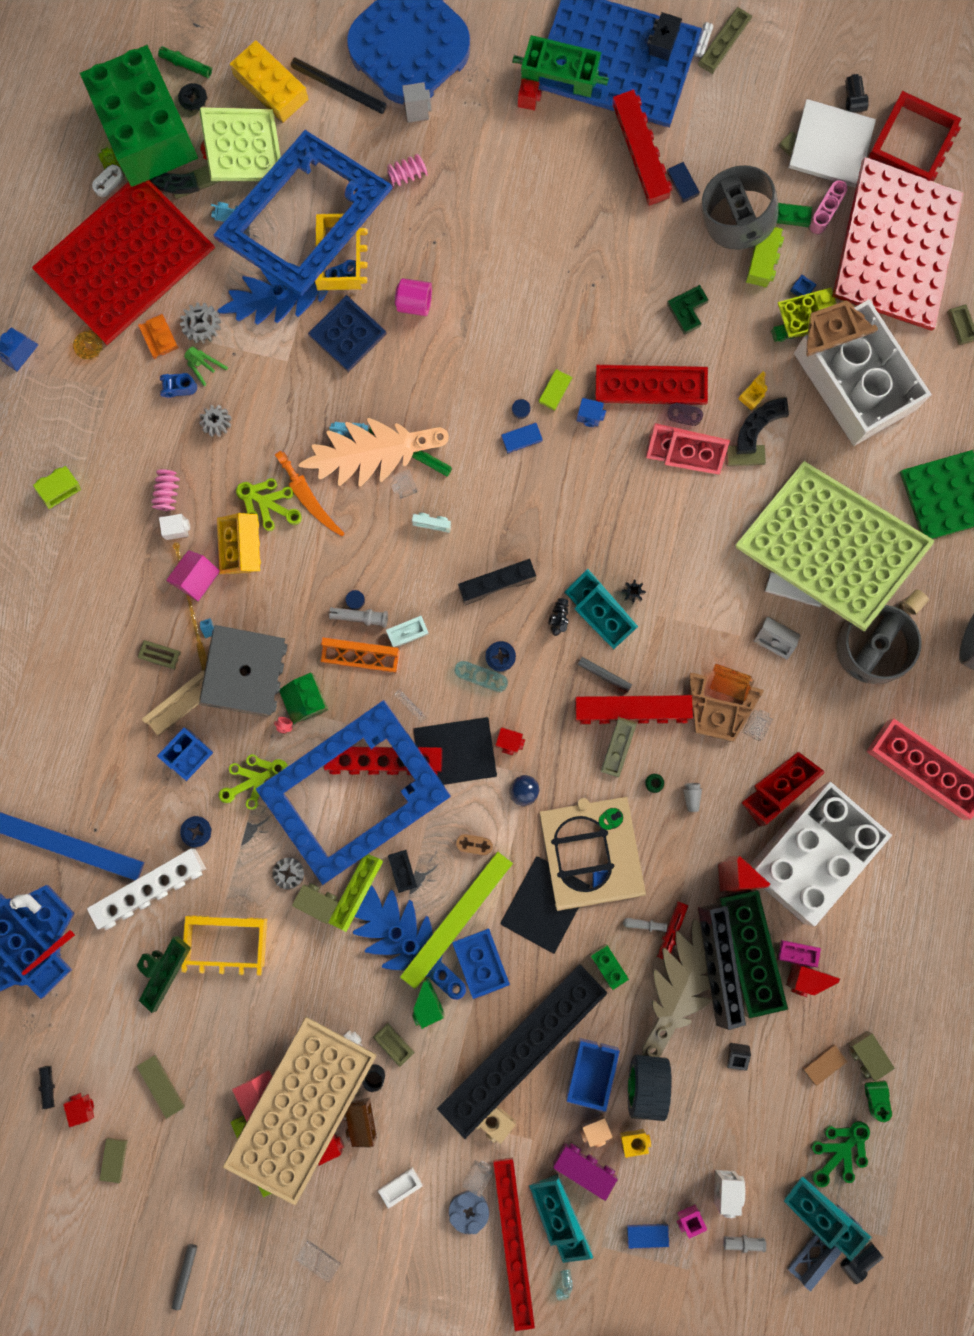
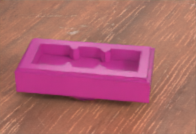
M780 940L777 960L818 968L821 948Z

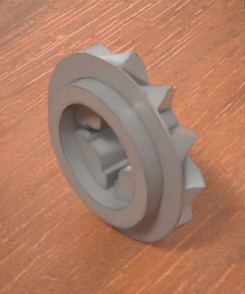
M284 858L278 861L273 868V879L276 885L283 889H293L303 880L304 869L296 859ZM290 866V872L296 876H290L286 880L285 875L280 871H286Z

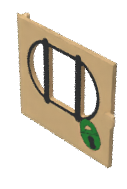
M627 797L589 803L586 798H582L576 806L540 812L557 911L646 896ZM577 819L591 821L601 829L597 832L557 838L558 832L565 824ZM603 837L607 864L562 871L558 851L559 844ZM604 870L609 871L605 880L600 885L591 889L575 888L565 880V877Z

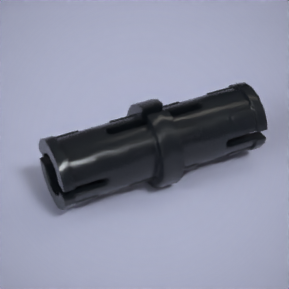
M52 1066L39 1067L40 1086H38V1090L41 1092V1108L55 1107L53 1094L55 1084H53Z

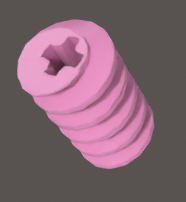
M418 154L414 155V160L409 156L408 163L402 159L401 166L397 161L394 162V168L391 164L387 165V173L393 189L395 182L399 187L401 186V180L408 184V177L412 181H415V175L421 179V172L428 176L425 164Z
M159 469L156 471L158 476L155 478L157 484L154 485L156 491L153 492L155 498L151 501L153 504L151 507L162 511L175 510L170 504L176 503V500L171 497L177 496L178 493L174 492L173 489H178L179 486L174 484V482L180 481V479L175 477L177 473L174 471Z

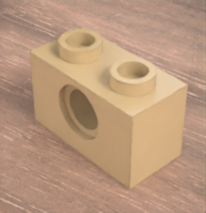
M497 1106L489 1115L495 1117L497 1123L495 1125H488L485 1119L477 1129L480 1130L482 1128L487 1132L486 1136L495 1143L497 1141L501 1144L516 1125V1120Z

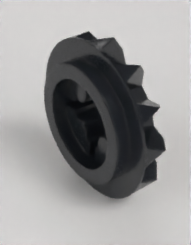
M196 83L186 84L180 89L178 94L180 105L185 110L188 109L191 112L196 109L200 110V107L205 106V102L208 100L205 89ZM195 93L196 98L193 102H191L190 98H192V96Z

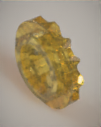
M84 331L74 339L73 349L76 355L83 360H92L96 356L99 357V353L103 350V341L93 331ZM84 341L91 344L92 350L86 349Z

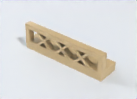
M204 670L142 718L145 724L150 725L158 736L199 704Z

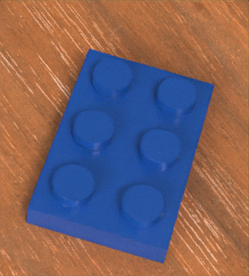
M489 928L452 942L473 999L510 985Z

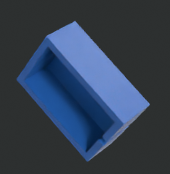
M579 1038L565 1096L567 1102L606 1112L620 1053L618 1047L600 1043V1047H598L595 1041Z

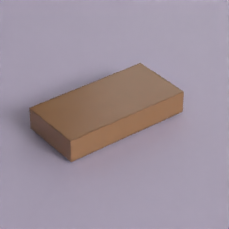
M833 1044L806 1065L803 1070L814 1085L818 1086L848 1061Z

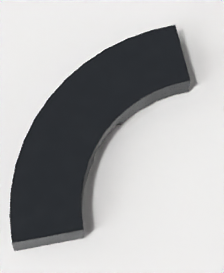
M166 172L149 179L159 190L167 193L189 194L200 191L194 172L188 174H169Z
M787 397L766 402L749 414L738 434L737 454L756 453L757 438L762 429L774 420L789 416Z

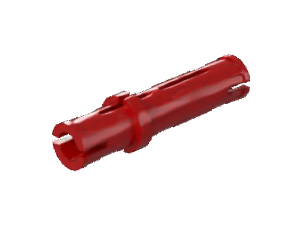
M677 901L666 934L662 936L661 940L663 942L656 957L663 959L662 949L666 947L670 953L672 952L673 946L676 945L675 932L679 931L682 926L685 914L689 908L688 905Z

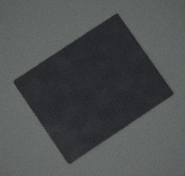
M488 717L414 728L417 747L442 748V772H438L437 776L443 785L497 777Z
M537 856L508 908L501 925L555 954L579 907L557 911L549 863ZM574 876L565 877L567 883L575 888H590L589 884Z

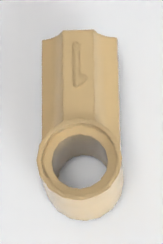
M915 589L911 595L903 599L898 605L908 615H916L929 601V598L922 591Z

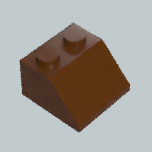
M370 1097L354 1100L343 1117V1120L347 1121L348 1129H346L347 1141H351V1147H374L377 1134Z

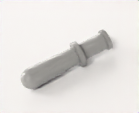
M625 918L623 920V925L627 928L649 929V932L657 930L664 931L665 933L667 930V923Z

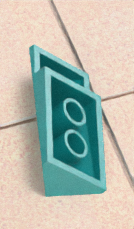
M586 569L564 592L577 605L574 609L613 650L638 628V625L589 569Z
M559 1174L529 1185L550 1246L557 1245L562 1262L592 1259V1249Z
M804 1177L800 1178L784 1200L794 1213L830 1249L835 1245L850 1261L873 1238Z

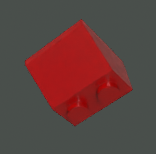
M792 963L786 986L791 988V992L807 998L808 994L815 996L838 984L840 978Z

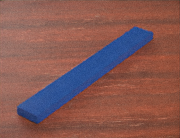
M0 812V834L132 880H137L140 877L145 864L143 861Z

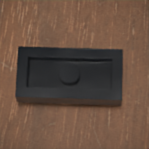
M407 849L387 855L398 893L417 888Z

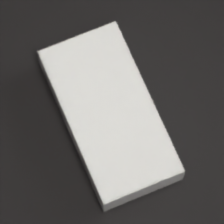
M413 1167L379 1188L378 1192L389 1209L421 1188L423 1184Z

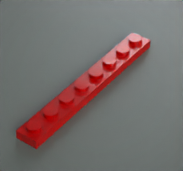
M513 1157L493 1160L514 1329L515 1331L535 1329Z

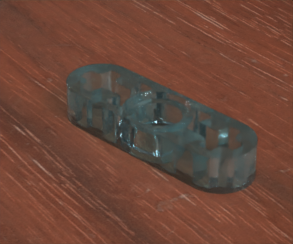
M460 661L455 666L456 676L465 681L495 692H503L508 686V680L502 674L466 661ZM466 665V669L471 672L472 668H475L473 679L469 678V673L461 675L458 668ZM480 671L485 672L487 675V679L484 682L476 680V674ZM490 674L494 675L493 680L498 681L500 678L505 685L496 688V684L491 682L490 686L487 685L490 680Z

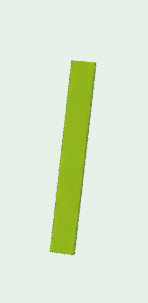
M499 852L495 854L402 973L401 979L414 989L418 987L513 865L511 861Z

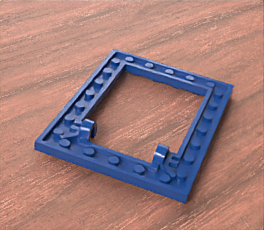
M304 130L213 235L216 240L300 296H303L392 190V184L307 130ZM310 163L314 166L321 163L349 181L345 189V198L353 204L297 269L243 232L298 168L309 175L311 172Z
M385 700L256 788V791L322 885L451 797ZM364 738L371 749L387 739L415 779V781L401 790V793L408 802L328 857L284 793Z

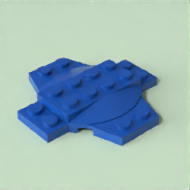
M49 885L29 893L42 906L35 914L28 907L13 909L10 906V900L13 898L6 899L0 893V992L13 985H28L40 999H43L72 971L60 957V948L27 974L22 975V972L63 936L75 913Z

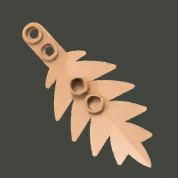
M367 418L366 420L376 436L374 437L359 426L345 422V426L355 442L338 433L327 431L326 433L335 449L313 444L311 447L315 456L302 461L298 466L312 469L319 468L318 479L326 477L339 466L337 484L341 486L352 476L360 464L358 486L361 487L374 473L380 461L379 481L382 482L395 469L402 456L403 466H406L413 452L445 445L448 441V433L440 427L409 433L398 423L394 425L398 432L396 433L388 426ZM438 433L442 435V440L437 439ZM420 437L424 438L423 444H420L418 441Z

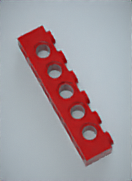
M350 747L324 765V770L329 771L331 775H341V771H348L349 775H360V771H368V775H379L380 771L387 772V775H399V772H407L406 775H411L406 766L400 767L398 765L400 757L393 747H374L372 749L370 747ZM418 747L423 756L427 758L429 765L436 775L438 772H442V748ZM343 756L350 758L347 766H342L340 763ZM362 756H368V765H360L359 760ZM382 756H387L389 759L388 764L384 767L380 766L379 759Z

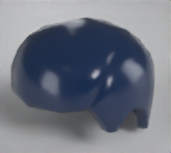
M521 775L513 781L509 793L511 800L517 805L528 806L535 802L540 788L538 782L532 776Z

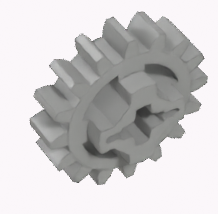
M197 302L196 307L189 305V311L184 309L186 315L180 316L183 321L180 323L183 329L182 332L184 335H187L188 340L193 339L195 343L201 340L205 344V339L207 338L211 342V336L217 337L216 330H221L218 325L221 323L218 312L214 311L213 306L208 308L206 303L200 306Z

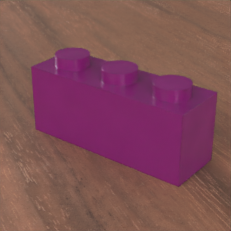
M564 1142L552 1163L553 1169L606 1201L618 1181L615 1174L616 1171L608 1165L603 1167L598 1164V1159L591 1154L584 1155L575 1144L570 1143L568 1145Z

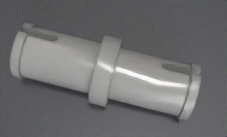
M742 1235L741 1237L724 1236L723 1247L724 1250H741L743 1253L748 1251L766 1252L765 1238H748L747 1235Z

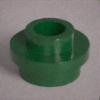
M650 774L645 780V787L649 792L658 793L664 788V779L659 774ZM652 780L658 782L657 787L651 785Z

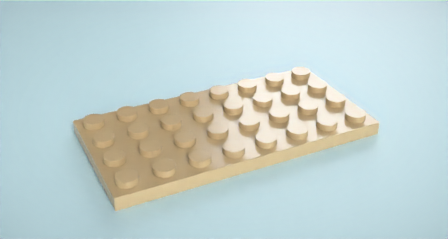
M305 1016L223 1164V1168L296 1206L377 1055Z

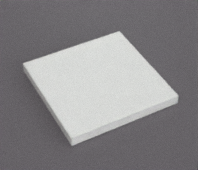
M807 99L804 104L788 168L831 181L841 180L846 185L856 188L861 161L867 157L876 119Z

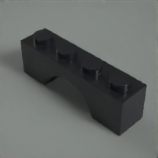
M529 558L459 583L458 588L466 606L483 600L488 595L510 587H519L536 581L537 576Z

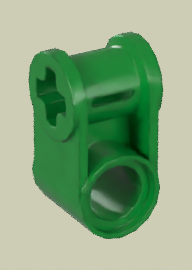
M884 1080L865 1083L864 1088L870 1115L880 1122H888L892 1117V1109L887 1082ZM880 1107L884 1109V1112H881V1116L877 1114L880 1111Z

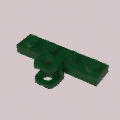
M179 936L172 937L164 954L158 950L153 951L151 955L144 953L137 963L138 970L146 978H150L138 1001L151 1013L158 1010L191 949ZM145 960L147 961V964H148L147 967L144 966V961H145Z

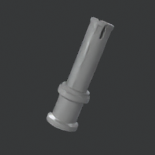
M330 608L329 619L363 622L367 626L372 624L381 625L383 628L387 627L388 611L374 612L372 609L357 611Z

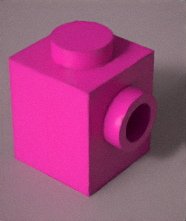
M695 1204L677 1212L680 1219L676 1222L681 1233L686 1232L689 1239L707 1231Z

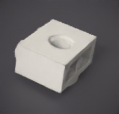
M715 1170V1206L720 1214H723V1217L735 1218L736 1215L742 1216V1207L745 1203L744 1177L739 1176L736 1171Z

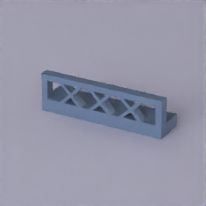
M837 1205V1207H839L845 1214H847L853 1221H855L862 1228V1226L852 1216H850L843 1208ZM814 1234L787 1269L811 1292L842 1252L835 1245L830 1249ZM820 1246L819 1256L810 1258L809 1250L812 1247ZM807 1262V1271L801 1276L795 1268L799 1263Z

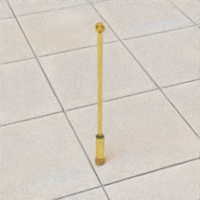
M175 542L173 548L176 550L178 562H180L182 559L179 550L180 544ZM186 594L197 639L196 647L201 669L205 671L207 662L205 647L200 639L191 597Z

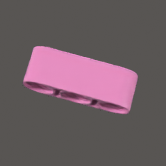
M838 180L831 185L811 220L809 229L812 233L821 234L825 231L848 188L845 182Z

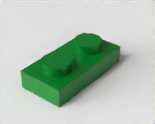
M778 203V224L801 227L810 226L812 207Z

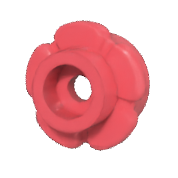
M279 717L274 722L276 730L280 733L286 734L293 729V722L289 718Z

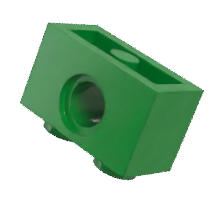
M607 944L590 953L591 958L612 990L629 980Z

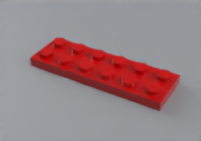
M596 365L595 401L626 404L707 405L708 367Z

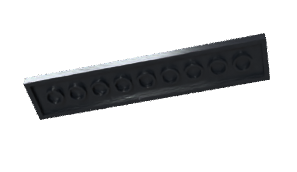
M579 964L437 1107V1110L466 1139L608 994L606 990Z

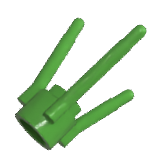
M191 347L185 352L184 358L188 361L187 365L193 370L203 386H206V382L195 365L200 366L202 364L212 373L215 372L204 361V358L228 370L227 366L208 356L202 350L198 351L195 347Z

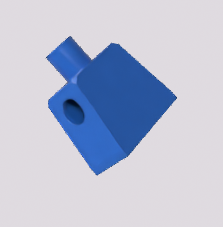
M11 327L0 337V359L18 372L38 347V344L25 334Z

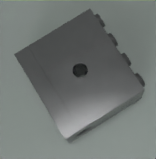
M215 625L212 630L198 705L264 717L271 716L276 711L277 701H274V698L280 690L281 682H278V676L283 673L284 663L281 662V659L287 652L288 644H285V638ZM242 668L248 672L245 676H242L239 672Z

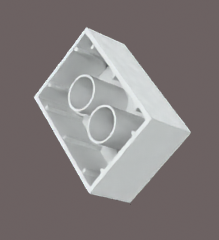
M870 300L856 306L855 310L860 311L865 316L864 319L872 326L875 324L878 327L875 333L808 357L806 355L807 334L794 352V355L853 446L913 413L932 395Z

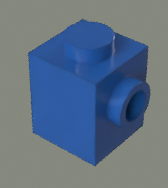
M582 398L577 421L582 422L588 427H598L599 421H604L606 410H603L604 403Z

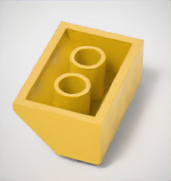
M236 513L217 518L219 574H240L260 571L258 514Z

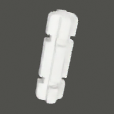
M705 22L694 53L696 57L702 58L705 53L713 28L712 23Z

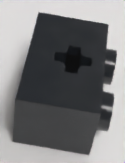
M661 12L660 18L655 19L652 30L655 32L653 35L650 34L647 46H649L648 55L669 61L680 30L682 18Z

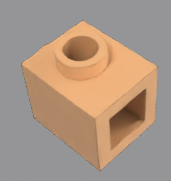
M604 1115L581 1123L583 1128L580 1131L584 1143L588 1141L590 1147L595 1146L597 1148L606 1144V1140L613 1138Z

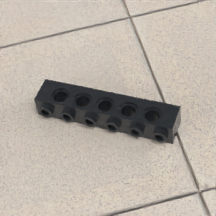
M720 904L698 907L716 1026L727 1030L746 1026L728 907Z

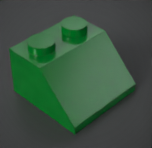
M312 672L292 680L279 690L293 725L328 711L320 687Z
M429 977L422 984L412 1014L416 1026L420 1025L421 1029L444 1019L445 1012Z

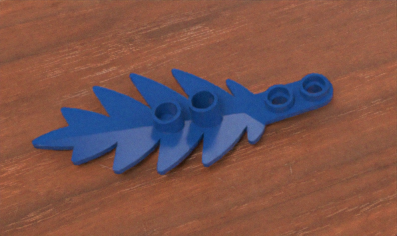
M347 260L340 265L329 268L325 271V278L334 276L356 277V261ZM291 264L295 268H299V266ZM261 270L271 285L252 277L243 276V280L252 293L229 290L233 301L223 305L217 311L221 314L236 313V320L241 321L256 310L255 324L258 325L276 307L275 322L279 323L290 312L296 302L295 315L299 317L313 303L317 295L320 302L323 301L328 290H317L314 281L303 296H300Z
M371 885L355 915L358 919L370 922L354 930V935L367 938H384L364 950L366 953L376 955L400 954L384 963L382 968L405 971L433 935L428 916H425L417 935L416 914L411 900L408 901L400 920L399 906L393 890L389 891L382 908L380 898ZM441 956L425 977H429L450 998L459 1000L466 993V985L441 962ZM441 973L446 974V977L443 980H440L439 978ZM456 986L460 987V991L458 993H454L453 991L454 987Z

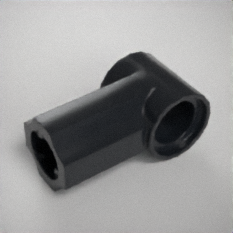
M852 74L845 80L847 91L846 111L852 113L866 112L868 110L869 98L864 93L862 76Z
M870 1242L852 1261L847 1257L844 1258L840 1267L853 1284H859L867 1277L868 1271L884 1257L874 1244Z

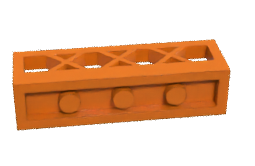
M322 637L321 663L397 673L399 648ZM327 648L336 649L339 656L333 660L326 659ZM349 651L355 652L358 656L353 662H347L343 657ZM367 654H373L377 661L368 665L365 664L362 658ZM386 657H394L393 668L385 667L381 661Z

